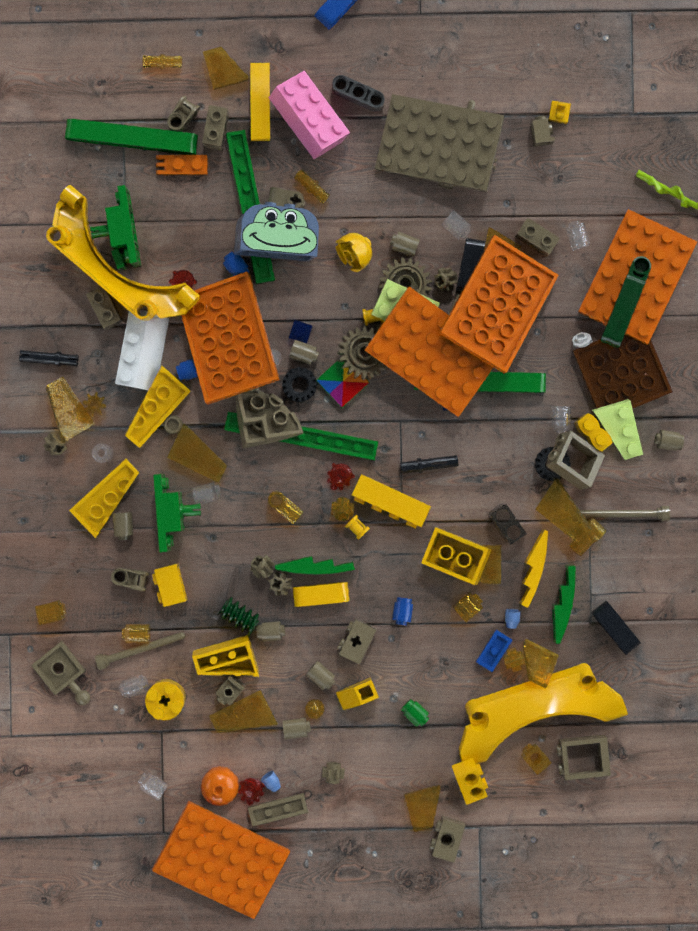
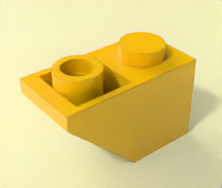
M371 677L336 692L343 710L357 707L379 698Z

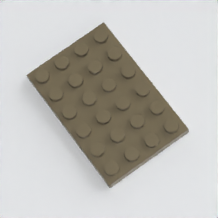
M392 94L375 170L487 192L505 117L500 114Z

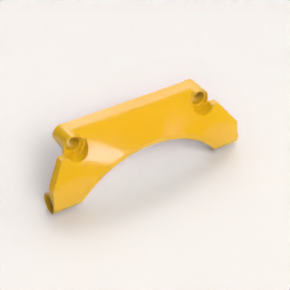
M68 185L62 191L60 200L56 204L53 227H50L46 232L47 240L134 316L143 321H149L155 315L161 319L185 315L199 301L200 295L186 283L173 286H150L130 280L117 272L103 258L92 239L88 221L87 198L72 185ZM57 232H60V239L58 241H54V235ZM146 306L148 313L145 316H141L140 310Z
M581 663L550 675L469 700L465 705L470 724L465 726L459 746V756L461 762L473 757L475 764L484 763L497 746L512 733L532 722L547 717L573 714L590 716L608 722L627 716L628 712L622 696L603 681L597 682L590 666L586 663Z

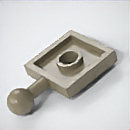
M63 641L31 665L54 695L68 685L75 694L77 704L84 706L89 703L90 694L85 690H81L74 681L86 669ZM55 663H61L64 666L62 673L55 672Z

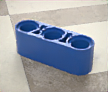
M327 0L314 17L330 30L357 0Z

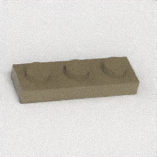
M304 793L248 806V812L253 827L308 813Z

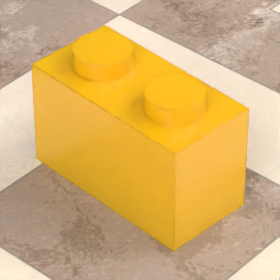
M178 563L154 570L155 573L152 574L154 584H158L160 592H157L159 603H163V607L188 600Z

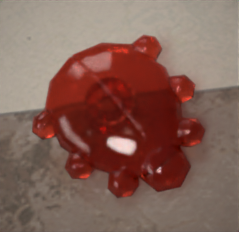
M187 270L173 271V279L169 280L172 286L186 283L192 288L194 284H197L193 274Z
M333 463V468L327 472V475L330 476L327 479V483H331L330 488L332 490H336L338 487L340 490H343L344 485L350 486L349 481L351 478L354 479L355 475L348 465Z
M247 778L239 782L241 789L238 790V793L243 795L241 797L242 801L246 800L248 805H252L254 800L255 802L260 801L259 796L264 795L262 790L265 785L259 779Z

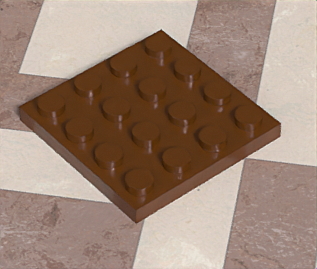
M624 335L619 349L597 340L586 347L572 351L596 409L627 399L631 401L633 409L673 392L651 339L649 344L646 345Z

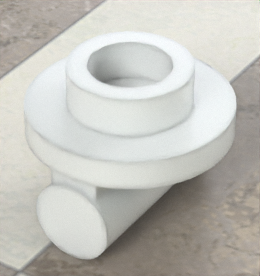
M584 332L575 335L572 339L573 348L575 350L588 346L593 342L591 335Z

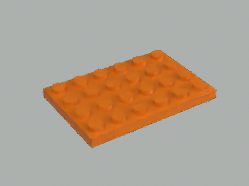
M628 209L578 312L607 325L633 260L639 256L646 257L651 262V270L625 335L648 345L697 241Z
M493 235L439 334L505 374L559 275L498 236Z
M244 272L194 290L200 295V299L185 315L181 316L205 403L209 405L279 381V375L250 274Z
M409 286L364 351L452 414L459 417L494 367L440 335L439 332L449 315Z
M188 801L158 856L152 871L255 919L290 854V849Z

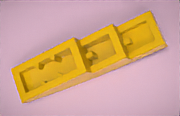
M250 63L251 141H270V99L268 98L270 96V63Z
M542 529L524 562L531 566L522 581L528 588L519 602L526 608L529 607L535 595L544 568L548 542V531Z

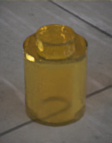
M126 624L125 628H122V640H125L126 644L150 643V624Z

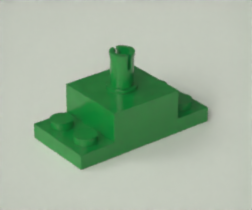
M125 185L117 186L118 192H115V197L119 206L105 208L107 225L90 227V231H92L91 236L92 239L109 236L111 247L114 250H124L125 259L134 268L142 267L130 191Z
M154 474L159 552H168L174 546L173 535H170V532L185 530L184 517L201 516V510L193 511V509H201V504L183 505L182 492L166 493V489H169V478H165V474Z

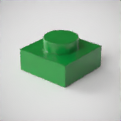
M119 249L112 250L111 253L119 271L127 269L126 263L128 261L125 259V253H121Z

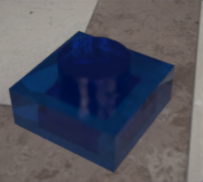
M294 320L289 339L307 344L313 326Z

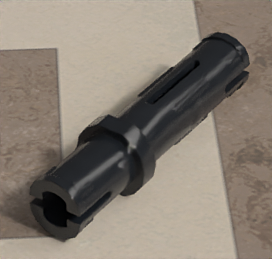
M20 350V354H22L19 355L20 362L54 364L56 367L61 365L78 367L79 355L62 354L58 351L56 353Z
M457 455L422 460L417 458L414 461L400 463L401 474L410 472L423 473L426 470L459 466ZM444 461L447 462V463H443V464L431 465V463H436V462H444Z

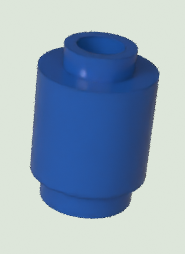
M230 252L223 258L225 260L223 265L232 277L244 272L250 273L248 265L240 255H234L233 252Z
M193 358L180 362V365L176 366L180 381L184 379L187 381L198 377Z
M397 597V601L394 602L392 620H396L395 624L407 626V622H411L413 611L412 599Z

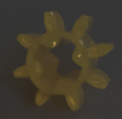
M97 392L94 396L87 394L88 400H83L82 402L83 405H87L84 412H91V417L95 413L101 416V408L106 409V405L102 404L105 397H98ZM92 401H93L94 403H97V402H98V407H97V408H96L95 406H92V407H91V402H92Z
M345 497L338 498L336 502H332L331 515H335V518L339 521L348 520L349 516L353 517L354 503H350V500Z
M515 647L506 650L507 655L503 656L506 669L512 668L513 672L522 670L521 665L525 664L522 651H516Z

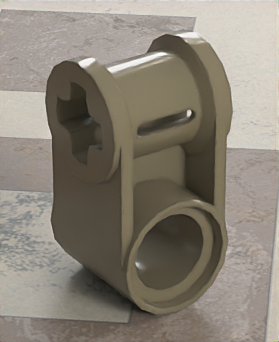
M183 96L168 116L167 124L169 130L183 132L199 112L200 106H195L187 100L186 96ZM174 120L181 121L179 127H173L171 124Z
M270 187L268 202H274L276 206L284 207V204H293L292 201L298 198L300 202L297 203L295 208H304L305 200L300 192Z
M119 567L112 572L111 580L118 586L146 591V578L150 572ZM122 571L125 574V580L118 581L115 577L116 572Z

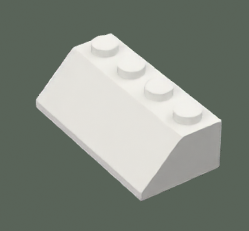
M140 310L141 316H145L148 311ZM129 311L115 384L149 390L161 366L170 317L161 319L155 315L151 320L143 321Z

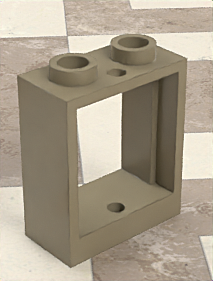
M567 431L560 433L556 437L555 446L548 455L546 466L576 488L582 490L592 487L605 455L574 432ZM569 444L587 456L580 474L562 462Z
M604 734L559 739V744L556 745L557 756L561 758V764H558V771L564 780L611 776L608 741ZM597 743L600 770L569 773L566 746Z

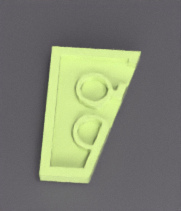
M629 399L592 410L603 428L611 436L612 442L623 459L627 460L643 455Z

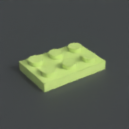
M387 279L371 315L385 321L407 288ZM422 295L430 302H432L434 305L439 307V302Z

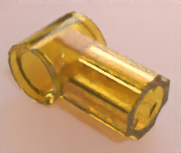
M275 490L268 495L269 505L292 524L303 514L304 511L283 495L282 492ZM278 494L282 497V501L280 504L275 505L271 502V497Z
M593 517L583 525L582 531L568 544L580 557L594 542L596 543L607 531Z

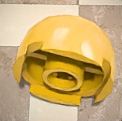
M348 233L336 240V243H338L335 247L337 254L345 265L347 262L352 267L350 268L351 271L359 272L369 264L372 258V244L367 237L358 233Z

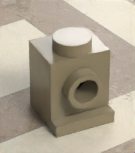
M546 116L535 117V120H532L530 124L533 146L553 144L555 137H550V135H553L552 124L548 123Z
M229 675L215 694L218 695L216 699L223 705H231L244 690L245 685L233 675ZM226 689H231V690H232V694H231V695H227V694L225 693V690H226Z

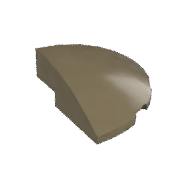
M259 388L235 395L238 425L243 448L269 444L303 434L301 424L295 413L290 412L284 405V401L276 395L259 391Z

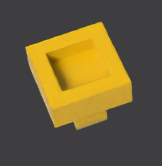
M552 101L548 121L567 124L571 104Z

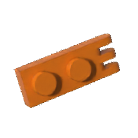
M156 155V160H164V162L156 163V167L164 168V170H156V175H208V155Z

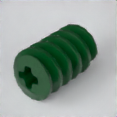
M233 597L228 598L218 615L222 613V620L229 617V624L236 621L234 627L237 628L242 625L241 632L248 629V636H250L259 622V614L256 613L251 616L252 609L245 612L246 605L238 608L239 601L232 604Z

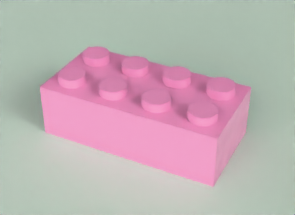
M305 71L276 86L268 97L313 159L341 144L350 133Z

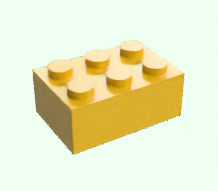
M435 527L421 563L470 584L478 585L492 549Z

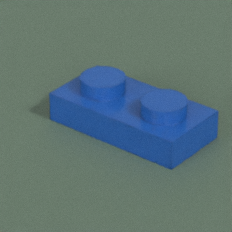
M496 629L476 662L493 672L513 640Z

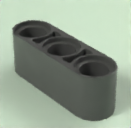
M338 75L333 79L332 89L337 96L374 112H378L384 107L385 98L380 91L344 75ZM338 82H344L346 87L340 90L335 85ZM359 89L364 94L362 97H355L353 92ZM377 97L381 100V103L373 105L370 100Z

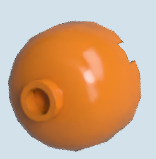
M214 767L202 778V795L212 805H227L238 794V777L227 767Z

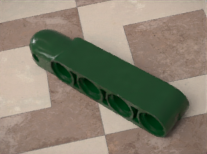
M639 256L633 260L600 342L619 349L651 270V262L648 258Z

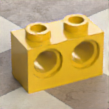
M473 757L452 765L466 805L488 797L485 790L488 788L485 777H480V775H483L480 764H475Z

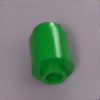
M409 699L401 708L403 715L416 727L419 725L422 727L429 720V712L416 700Z

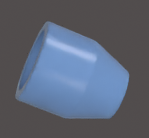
M505 610L507 628H517L520 622V610Z
M274 771L266 773L261 778L265 787L270 791L276 792L280 789V781Z

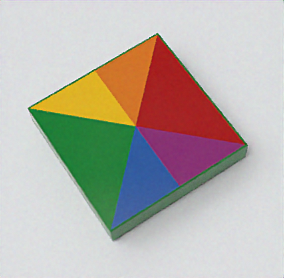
M336 361L316 381L343 408L370 382L366 378L362 380L360 374L355 379L354 372L348 375L349 368L342 369L345 363Z

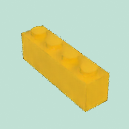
M362 474L351 494L355 496L354 501L363 505L366 501L372 504V509L380 513L382 510L389 512V517L398 521L400 518L407 520L406 525L415 529L417 526L422 527L431 506Z

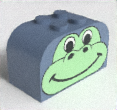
M265 202V205H254L242 214L236 223L234 255L310 262L317 257L318 221L310 211L303 208H295L294 204H284V207L276 206L274 202Z

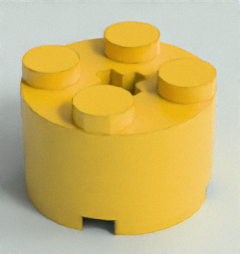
M162 679L154 683L148 690L145 697V705L153 718L157 720H170L175 718L183 709L186 694L179 683L170 679ZM163 695L166 698H170L168 704L165 701L162 702Z

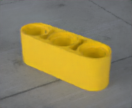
M348 582L293 587L294 607L350 601Z

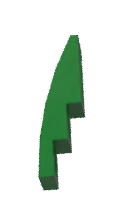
M312 556L275 564L276 570L297 574H334L355 570L353 561L334 566L333 558L314 563Z
M565 565L566 584L559 585V604H552L553 640L555 644L561 643L573 607L576 566Z

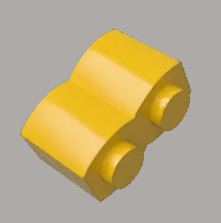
M589 413L584 414L574 422L577 431L585 436L588 443L600 452L613 443L611 436L604 429L600 428L598 420Z

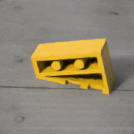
M248 635L193 650L192 658L198 675L222 676L223 674L259 677L258 665Z

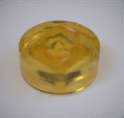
M319 699L309 700L305 707L306 714L313 719L320 718L324 713L323 702Z

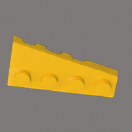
M162 365L125 433V436L139 448L191 392Z
M125 458L69 511L96 538L139 474V471Z

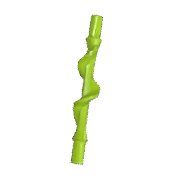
M638 170L635 176L645 181L650 186H655L657 193L670 194L681 200V207H693L698 210V202L685 197L679 186L669 188L641 170Z

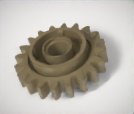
M402 258L400 264L395 259L394 267L387 264L389 271H382L386 277L379 279L384 284L387 279L398 284L402 280H408L412 289L426 297L429 296L425 291L428 292L432 289L427 286V284L432 283V280L426 279L430 272L423 273L426 266L419 268V261L412 264V258L408 260V263H405V259ZM384 284L380 285L379 289H383Z
M365 326L361 329V332L358 327L354 329V333L349 330L347 336L344 335L342 337L343 342L338 344V347L342 348L337 352L338 355H342L338 362H344L345 364L342 366V369L349 368L347 374L349 375L354 372L355 379L359 374L362 380L367 375L369 379H372L374 374L379 376L381 374L380 370L384 371L386 369L384 364L368 354V357H363L360 354V350H364L373 338V328L369 332H367Z

